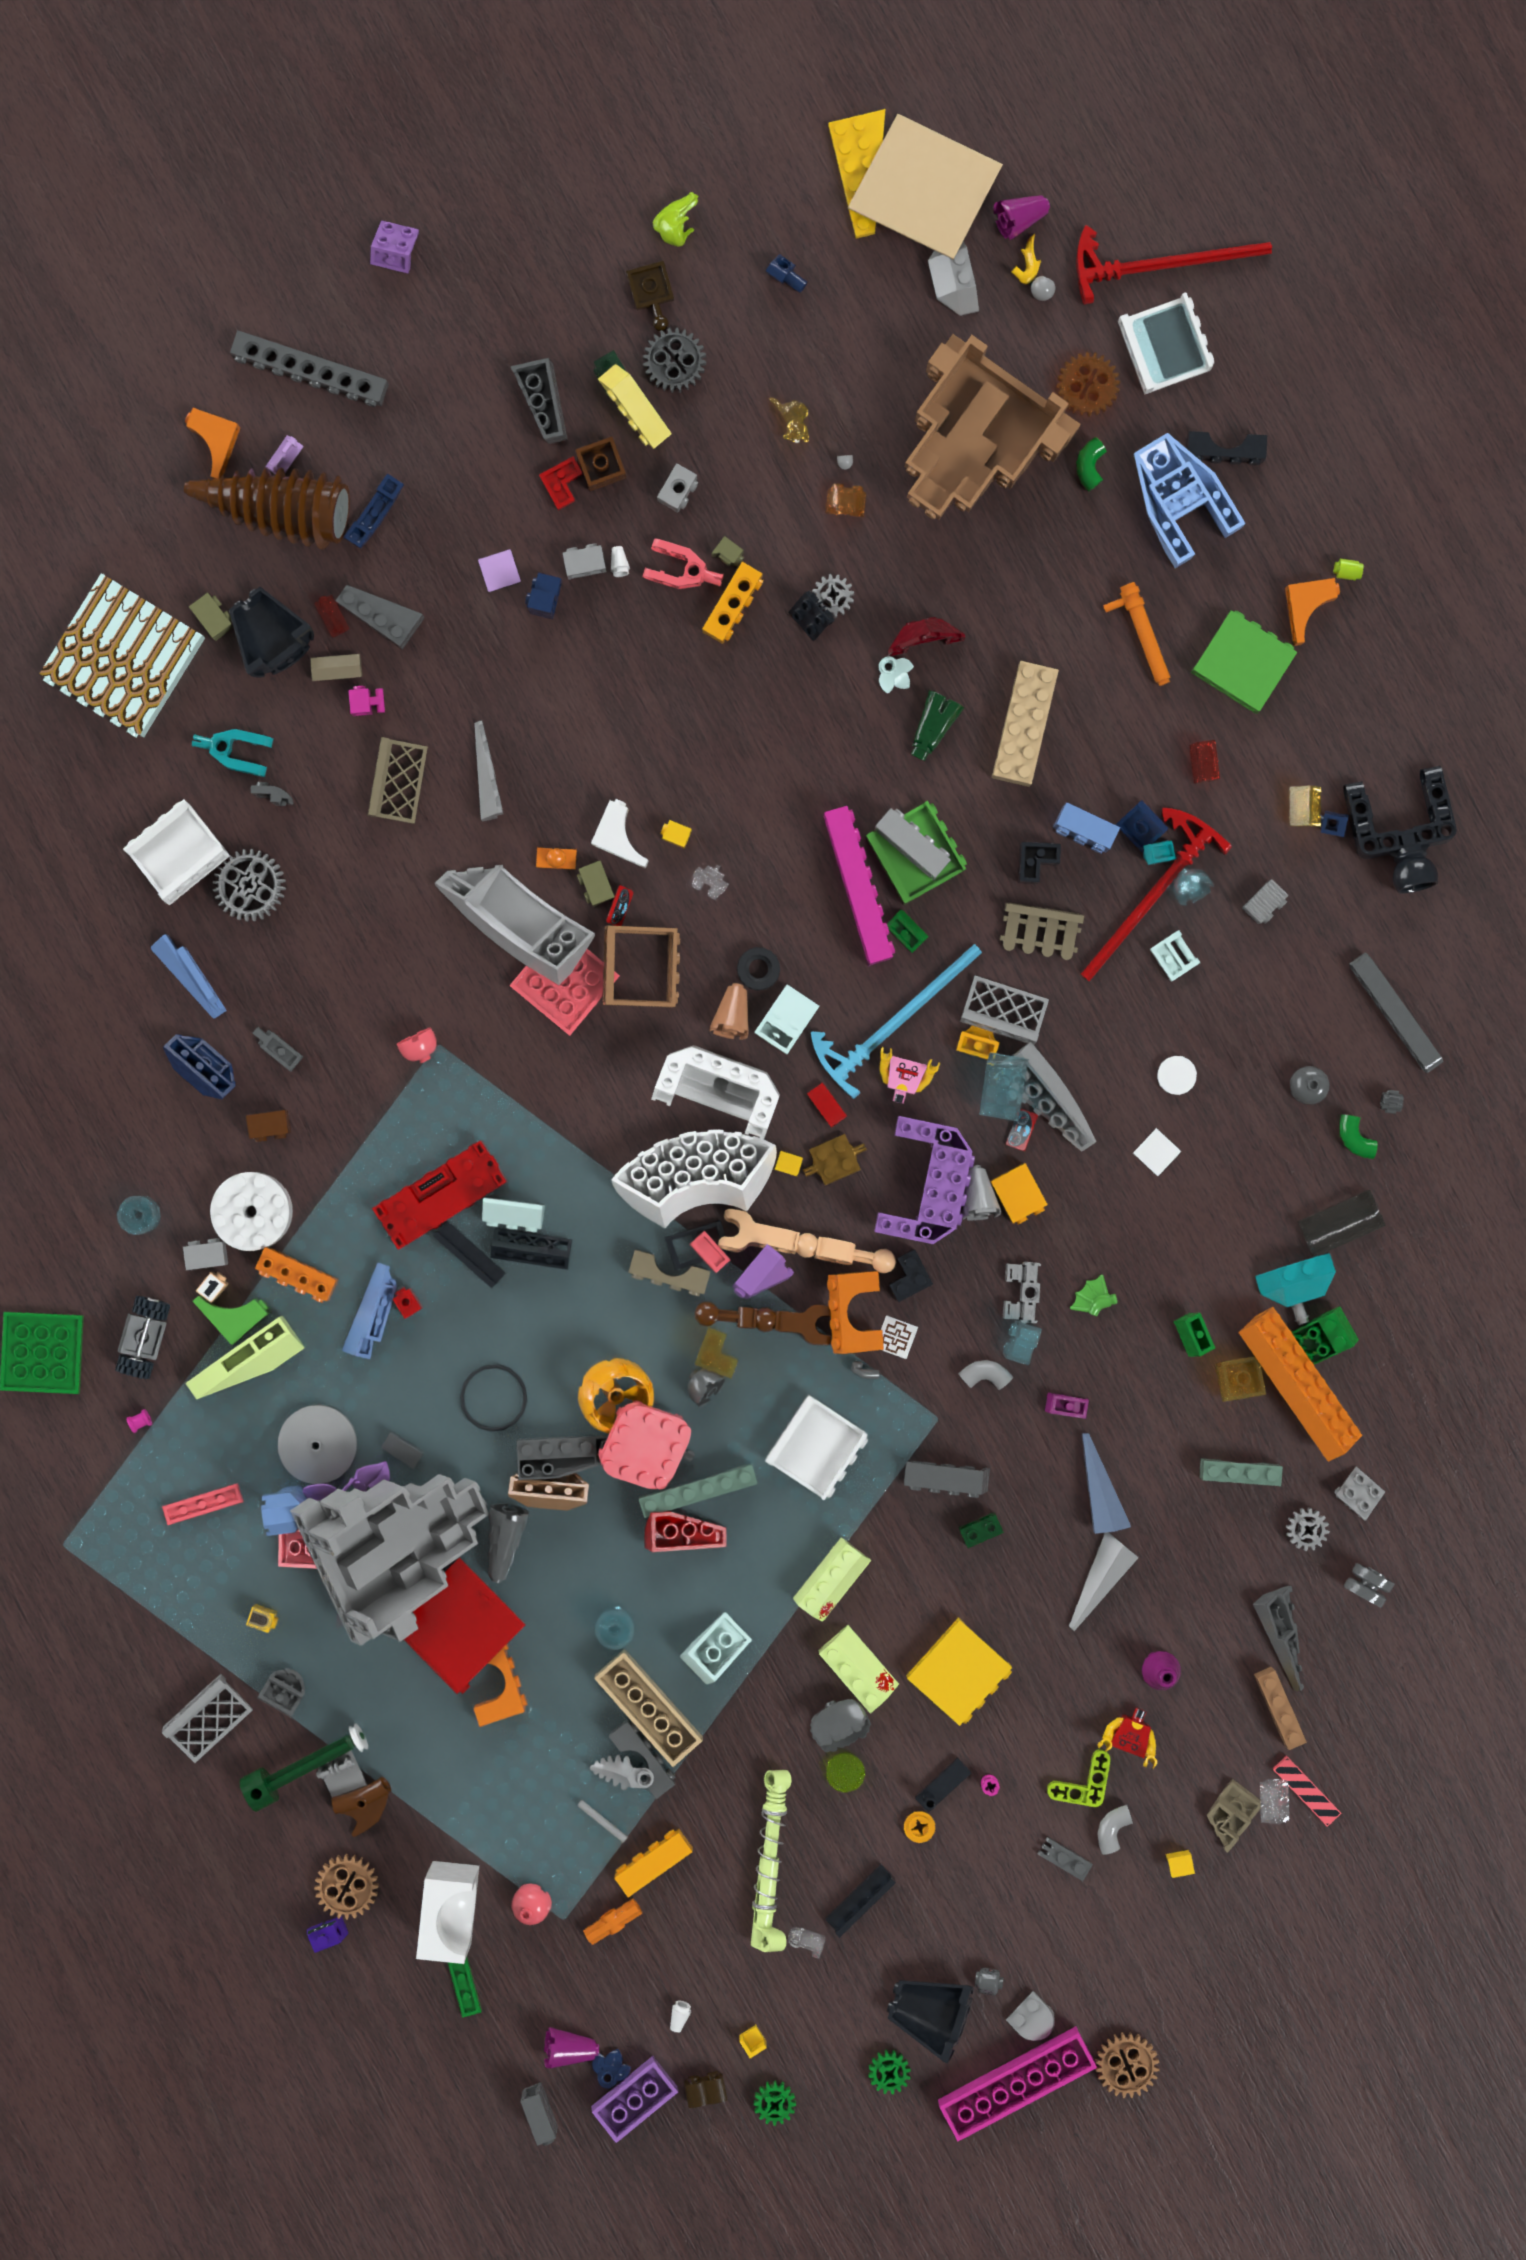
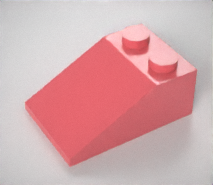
M299 1529L294 1533L279 1534L278 1567L317 1569Z

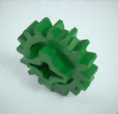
M885 2050V2055L878 2052V2059L872 2058L874 2065H869L871 2072L868 2075L869 2078H873L871 2084H877V2091L882 2088L884 2094L890 2090L893 2095L895 2089L901 2092V2085L907 2087L906 2080L911 2078L910 2074H908L911 2069L910 2066H907L908 2060H902V2053L896 2056L895 2050L892 2051V2054ZM899 2066L903 2069L902 2075L898 2072ZM877 2069L882 2073L880 2078L877 2077ZM886 2070L889 2071V2072H890L891 2070H893V2074H892V2073H888V2075H887V2074H886Z
M774 2080L773 2085L766 2082V2088L760 2086L759 2090L761 2093L756 2092L755 2097L757 2100H754V2106H758L755 2108V2113H760L759 2119L766 2118V2124L773 2121V2126H776L777 2121L784 2124V2118L790 2120L789 2113L794 2114L795 2109L793 2107L796 2106V2101L793 2100L795 2094L790 2093L791 2087L789 2086L785 2089L784 2082L779 2086L776 2080ZM763 2098H764L765 2101L767 2102V2103L764 2105V2108L762 2107V2100H763ZM786 2098L788 2100L787 2108H785V2105L783 2104ZM772 2101H773V2102H777V2101H778V2105H776V2104L771 2105V2102H772Z

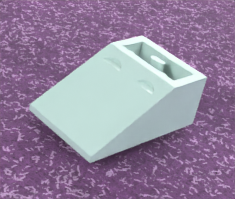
M786 985L756 1029L755 1034L787 1055L819 1008V1005L789 985Z

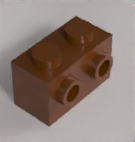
M288 1110L246 1115L249 1139H255V1142L267 1141V1137L274 1136L275 1139L286 1138V1134L291 1133Z

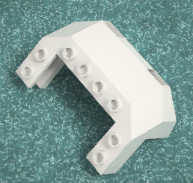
M693 1045L670 1053L667 1056L651 1100L655 1101L657 1099L666 1102V1105L670 1106L674 1095H679L749 1121L745 1134L748 1135L750 1133L764 1140L780 1094L767 1072Z

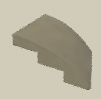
M1234 1779L1228 1783L1207 1814L1227 1853L1239 1840V1836L1251 1824L1253 1817L1264 1806L1263 1801Z

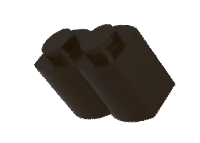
M713 2071L707 2073L705 2077L693 2075L684 2081L689 2108L727 2101L723 2073Z

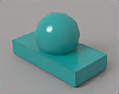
M1172 840L1144 846L1143 858L1148 865L1176 860Z

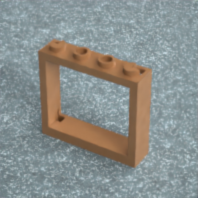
M605 927L603 1005L673 1008L678 1004L679 993L676 992V984H679V972H676L677 964L680 963V953H677V945H680V933H677L678 928ZM615 933L668 935L666 1001L614 999Z

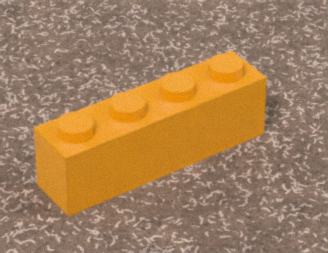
M680 1829L669 1831L664 1836V1840L661 1842L655 1841L648 1847L649 1850L644 1854L642 1852L638 1853L632 1858L633 1861L630 1864H623L616 1869L615 1880L627 1897L633 1895L692 1853L693 1847Z

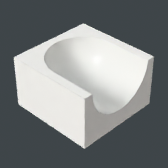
M439 1861L432 1862L424 1881L416 1959L465 1963L472 1941L479 1866Z

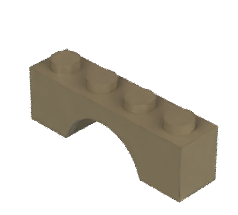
M635 1249L628 1273H631L632 1278L643 1280L644 1277L651 1279L650 1283L662 1286V1283L670 1284V1289L681 1291V1288L689 1290L688 1294L700 1296V1293H705L711 1271L691 1266L684 1274L678 1276L667 1275L658 1268L654 1254Z

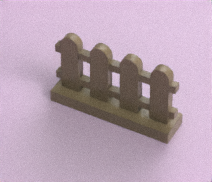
M1011 902L1005 903L1004 910L1008 912V916L1004 915L1003 921H1007L1005 935H1000V940L1003 941V947L1006 950H1013L1015 943L1023 944L1022 949L1027 954L1032 953L1035 946L1042 947L1041 952L1046 957H1050L1054 949L1061 950V957L1065 960L1071 959L1073 952L1077 953L1078 947H1074L1076 934L1081 933L1078 923L1083 924V914ZM1020 914L1028 915L1027 919L1020 918ZM1040 917H1045V918H1047V921H1046V922L1039 921V918H1040ZM1059 920L1066 921V925L1058 924ZM1019 923L1026 924L1024 939L1016 938ZM1038 926L1045 927L1043 942L1036 941ZM1057 929L1065 930L1062 945L1055 944Z

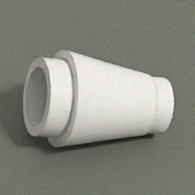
M613 547L611 549V572L615 577L626 576L629 574L630 566L623 547Z
M676 2001L672 2007L670 2029L674 2032H681L691 2014V2006L687 2002Z

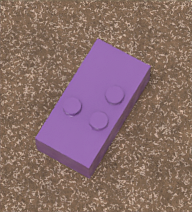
M652 2056L625 2080H622L591 2106L592 2113L617 2143L677 2094L678 2088L655 2057Z

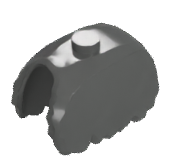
M853 1699L838 1702L835 1700L825 1704L826 1708L815 1714L811 1719L810 1732L813 1739L824 1752H835L838 1747L850 1746L858 1738L863 1739L867 1737V1733L870 1732L871 1722L864 1708Z

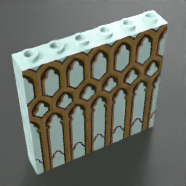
M101 573L39 674L44 676L43 681L51 686H54V684L61 687L59 691L70 697L73 694L78 697L76 701L85 707L88 704L93 706V711L98 715L104 717L106 714L111 717L110 722L116 726L121 727V725H124L128 728L126 732L136 738L138 735L144 738L205 637Z

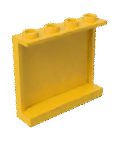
M958 1617L906 1676L911 1683L960 1726L962 1723L966 1724L973 1715L971 1713L976 1708L980 1709L986 1701L984 1699L988 1694L992 1695L999 1686L997 1684L1002 1679L1006 1680L1010 1676L1012 1666Z

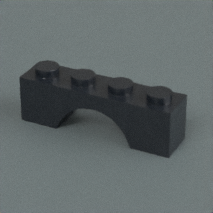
M1189 431L1186 436V449L1201 462L1202 460H1210V463L1218 464L1222 463V461H1229V464L1234 465L1241 464V462H1249V465L1257 466L1266 460L1267 435L1248 434L1243 443L1238 447L1225 449L1213 442L1209 432Z

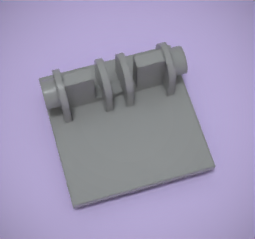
M1355 1467L1341 1488L1338 1487L1334 1493L1346 1506H1349L1350 1510L1352 1509L1358 1514V1517L1366 1521L1385 1491L1358 1467Z
M352 1750L318 1767L319 1770L316 1771L317 1777L324 1779L332 1797L367 1785Z

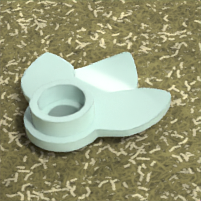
M884 657L880 661L879 671L881 675L879 684L884 692L890 693L894 686L900 689H908L910 687V679L907 672L912 670L914 666L909 660L905 658L894 659L893 657ZM887 663L892 665L891 670L885 669Z

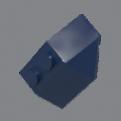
M176 1034L163 1046L173 1069L202 1095L223 1099L235 1088L232 1064L202 1038Z

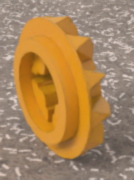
M914 1811L907 1816L904 1823L905 1834L913 1842H926L934 1835L935 1822L930 1814L924 1811ZM917 1819L921 1824H926L922 1827L923 1834L918 1829H913L917 1826Z

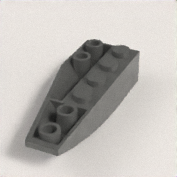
M609 1435L516 1439L518 1480L560 1478L601 1465L598 1456L599 1449H603Z

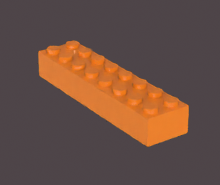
M1271 1307L1256 1315L1238 1332L1326 1460L1329 1462L1344 1455L1361 1438L1362 1434L1275 1308Z

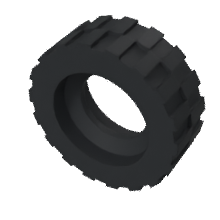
M755 947L742 954L738 961L737 973L742 984L749 989L755 991L766 990L776 983L780 974V963L772 951L763 947ZM757 959L765 961L768 965L767 975L760 979L754 978L749 972L751 962Z

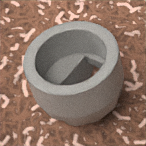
M853 455L837 456L839 467L845 470L849 469L853 464Z

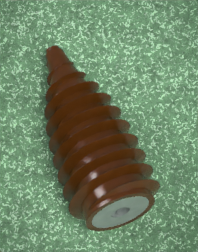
M266 467L261 476H256L255 470L251 468L245 477H241L237 470L232 478H225L222 475L220 479L190 480L184 484L185 494L198 501L208 503L211 508H219L224 517H228L231 514L236 525H241L245 521L250 531H255L259 527L260 532L264 536H269L273 532L276 539L282 540L287 536L288 540L293 544L301 539L305 546L309 547L315 542L317 547L323 550L330 542L339 543L347 527L350 494L348 486L342 483L340 475L335 478L334 482H330L327 473L322 472L319 479L315 480L313 472L308 470L305 477L300 478L299 471L295 468L290 477H286L285 471L281 467L275 476H271L269 468Z

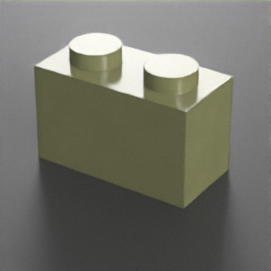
M206 593L190 605L189 608L211 637L217 641L233 629L234 626L231 623L230 614L227 611L223 613L219 606L222 604L215 595L211 597L209 593Z
M601 861L579 868L580 874H577L580 885H585L587 892L584 893L588 904L592 903V906L595 907L615 898Z

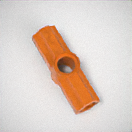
M633 1898L617 1909L613 1908L600 1917L601 1919L583 1930L587 1940L593 1945L609 1934L613 1935L625 1927V1924L642 1914L641 1908Z

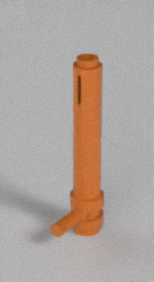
M1135 582L1124 585L1120 588L1122 598L1103 605L1107 613L1125 605L1134 623L1155 682L1159 686L1170 682L1169 678L1171 677L1143 606L1145 604L1144 600L1139 595V587L1135 585Z

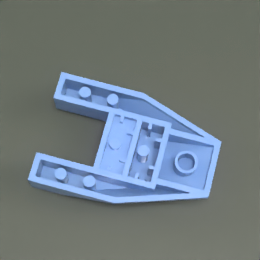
M1170 434L1163 435L1134 453L1147 515L1174 568L1192 559L1195 555L1176 523V520L1204 504L1224 538L1240 530L1245 525L1244 520L1216 474Z

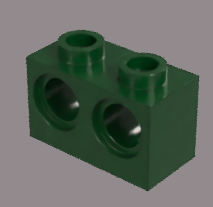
M995 1512L958 1527L967 1548L1004 1533Z

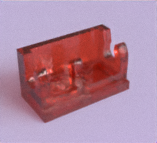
M1215 740L1200 741L1189 745L1194 784L1220 779Z

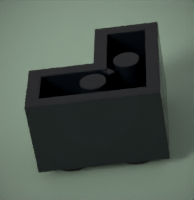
M1021 842L1019 848L1018 883L1038 884L1040 882V865L1058 866L1061 857V844Z
M915 1249L897 1257L905 1276L889 1283V1286L898 1302L933 1285Z

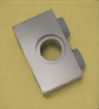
M676 463L657 496L658 502L677 513L680 508L684 509L689 501L687 498L690 491L694 492L699 483L696 481L697 475ZM676 485L684 487L682 493H676L673 489Z

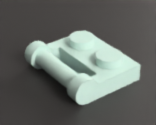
M1180 930L1150 949L1171 982L1200 963L1199 959L1194 957L1182 939ZM1172 941L1176 942L1189 963L1187 965H1184L1170 944Z

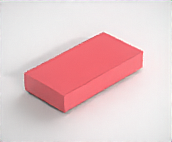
M705 1231L689 1244L715 1274L730 1261V1258Z

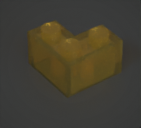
M709 1326L695 1365L732 1378L738 1358L721 1352L727 1333Z

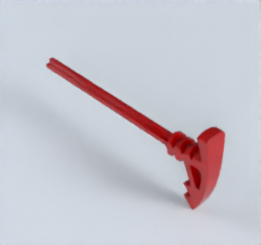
M1085 225L1077 249V277L1083 305L1092 304L1094 302V294L1089 284L1093 283V279L1099 283L1102 282V278H1105L1106 281H1111V277L1120 280L1122 275L1268 255L1272 254V244L1267 242L1126 263L1114 260V264H1111L1110 261H1105V265L1102 266L1093 251L1098 249L1099 243L1091 239L1096 237L1097 232ZM1083 254L1087 256L1092 267L1084 268Z
M1162 808L1163 822L1166 823L1168 819H1171L1173 831L1177 827H1181L1190 843L1183 844L1184 850L1176 853L1177 859L1081 973L1083 978L1090 982L1185 866H1191L1193 864L1192 858L1199 857L1198 851L1205 850L1204 844H1210L1213 840L1222 854L1226 855L1232 846L1225 838L1205 822L1189 813L1171 808ZM1186 821L1201 829L1196 836H1194Z

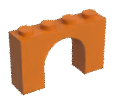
M878 1271L828 1275L827 1287L830 1298L828 1305L831 1313L830 1328L832 1329L831 1346L833 1353L848 1354L884 1350L882 1330L858 1331L850 1324L847 1316L849 1302L855 1295L863 1292L880 1291Z
M508 1644L488 1663L502 1671L506 1684L504 1691L498 1697L474 1706L473 1709L480 1727L523 1713L526 1709L525 1706L528 1705L525 1694L521 1695L519 1689L521 1687L520 1678L518 1675L515 1676L513 1668H515L514 1660L507 1653L509 1649Z

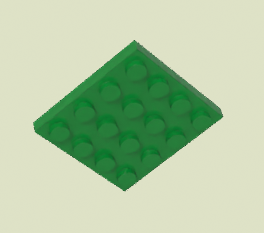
M3 1312L0 1390L80 1394L84 1315Z

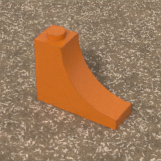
M193 408L191 413L187 414L186 426L190 431L198 434L207 442L212 455V472L210 477L212 479H220L227 468L240 426L235 422Z
M1335 578L1291 584L1285 588L1293 646L1302 645L1305 642V627L1312 612L1319 606L1338 598L1337 595L1340 594L1339 584L1335 582Z

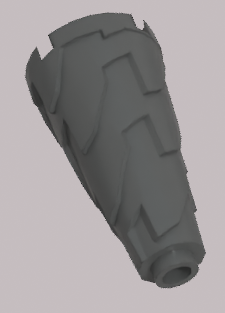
M507 1503L492 1504L489 1510L488 1575L491 1581L501 1583L507 1577L529 1516V1511L517 1505H513L512 1508L507 1507Z

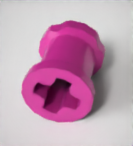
M143 1409L141 1413L133 1417H127V1423L133 1433H136L138 1429L146 1425L151 1426L153 1424L146 1409Z
M989 1774L981 1779V1787L985 1794L994 1796L998 1793L1000 1786L995 1776ZM990 1781L993 1785L992 1789H989L987 1784Z

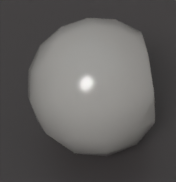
M1039 276L1032 282L1031 292L1035 299L1046 301L1054 295L1056 287L1051 279Z

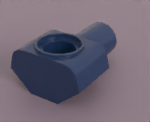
M781 254L766 269L768 275L781 284L785 282L799 293L804 290L808 283L793 272L796 265Z

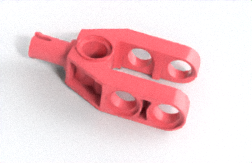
M654 539L651 547L652 550L688 561L685 566L684 575L682 577L679 576V578L665 574L664 571L658 572L646 567L642 577L676 589L701 586V583L704 581L721 586L724 574L707 570L706 563L690 548ZM697 568L699 573L696 576L689 575V570Z

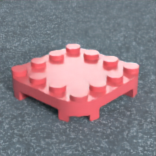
M634 1400L633 1403H629L622 1408L619 1407L616 1411L617 1418L603 1449H599L600 1464L604 1471L614 1478L648 1489L662 1490L667 1487V1484L671 1481L690 1441L691 1428L682 1416L677 1413L674 1415L645 1405L641 1401Z

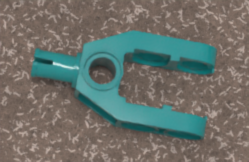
M238 729L213 734L212 738L194 734L193 739L196 741H192V747L209 750V753L228 769L265 777L267 767L230 758L233 741L241 740L252 745L258 744L272 748L273 738ZM221 742L227 744V748L223 752L218 751V745Z

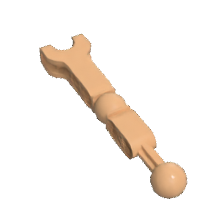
M727 1209L724 1212L725 1220L735 1224L739 1228V1233L734 1237L724 1236L719 1240L718 1246L723 1250L738 1253L749 1246L764 1248L768 1244L776 1251L792 1254L797 1252L804 1258L814 1256L816 1259L843 1265H852L853 1261L872 1264L873 1268L880 1273H888L896 1265L895 1255L888 1249H880L875 1253L856 1250V1245L851 1242L820 1236L817 1239L810 1233L799 1235L800 1232L755 1223L746 1211Z

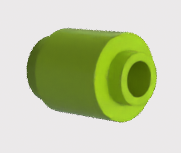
M1340 558L1334 564L1333 574H1336V578L1355 581L1356 579H1361L1364 565L1359 563V561Z

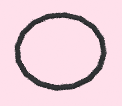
M497 1364L485 1365L471 1372L464 1381L460 1393L461 1408L467 1419L476 1427L490 1432L505 1430L516 1424L524 1414L527 1404L526 1387L520 1376L510 1368ZM497 1368L508 1371L518 1380L523 1392V1404L520 1413L512 1422L501 1427L491 1428L480 1425L471 1418L465 1408L464 1394L467 1384L474 1375L485 1369Z

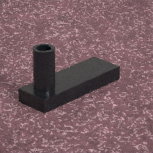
M957 1757L915 1796V1799L929 1813L971 1774V1771Z

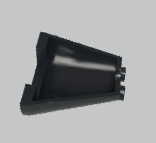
M262 587L253 589L246 601L240 600L229 609L246 672L252 677L262 678L267 673L271 672L272 675L286 670L306 654L310 648V640H314V631L311 626Z
M900 1980L895 1983L893 1993L896 1994L894 2002L890 2001L887 2007L888 2019L948 2064L955 2052L953 2047L959 2043L973 1999L969 1996L973 1994L974 1987L970 1985Z

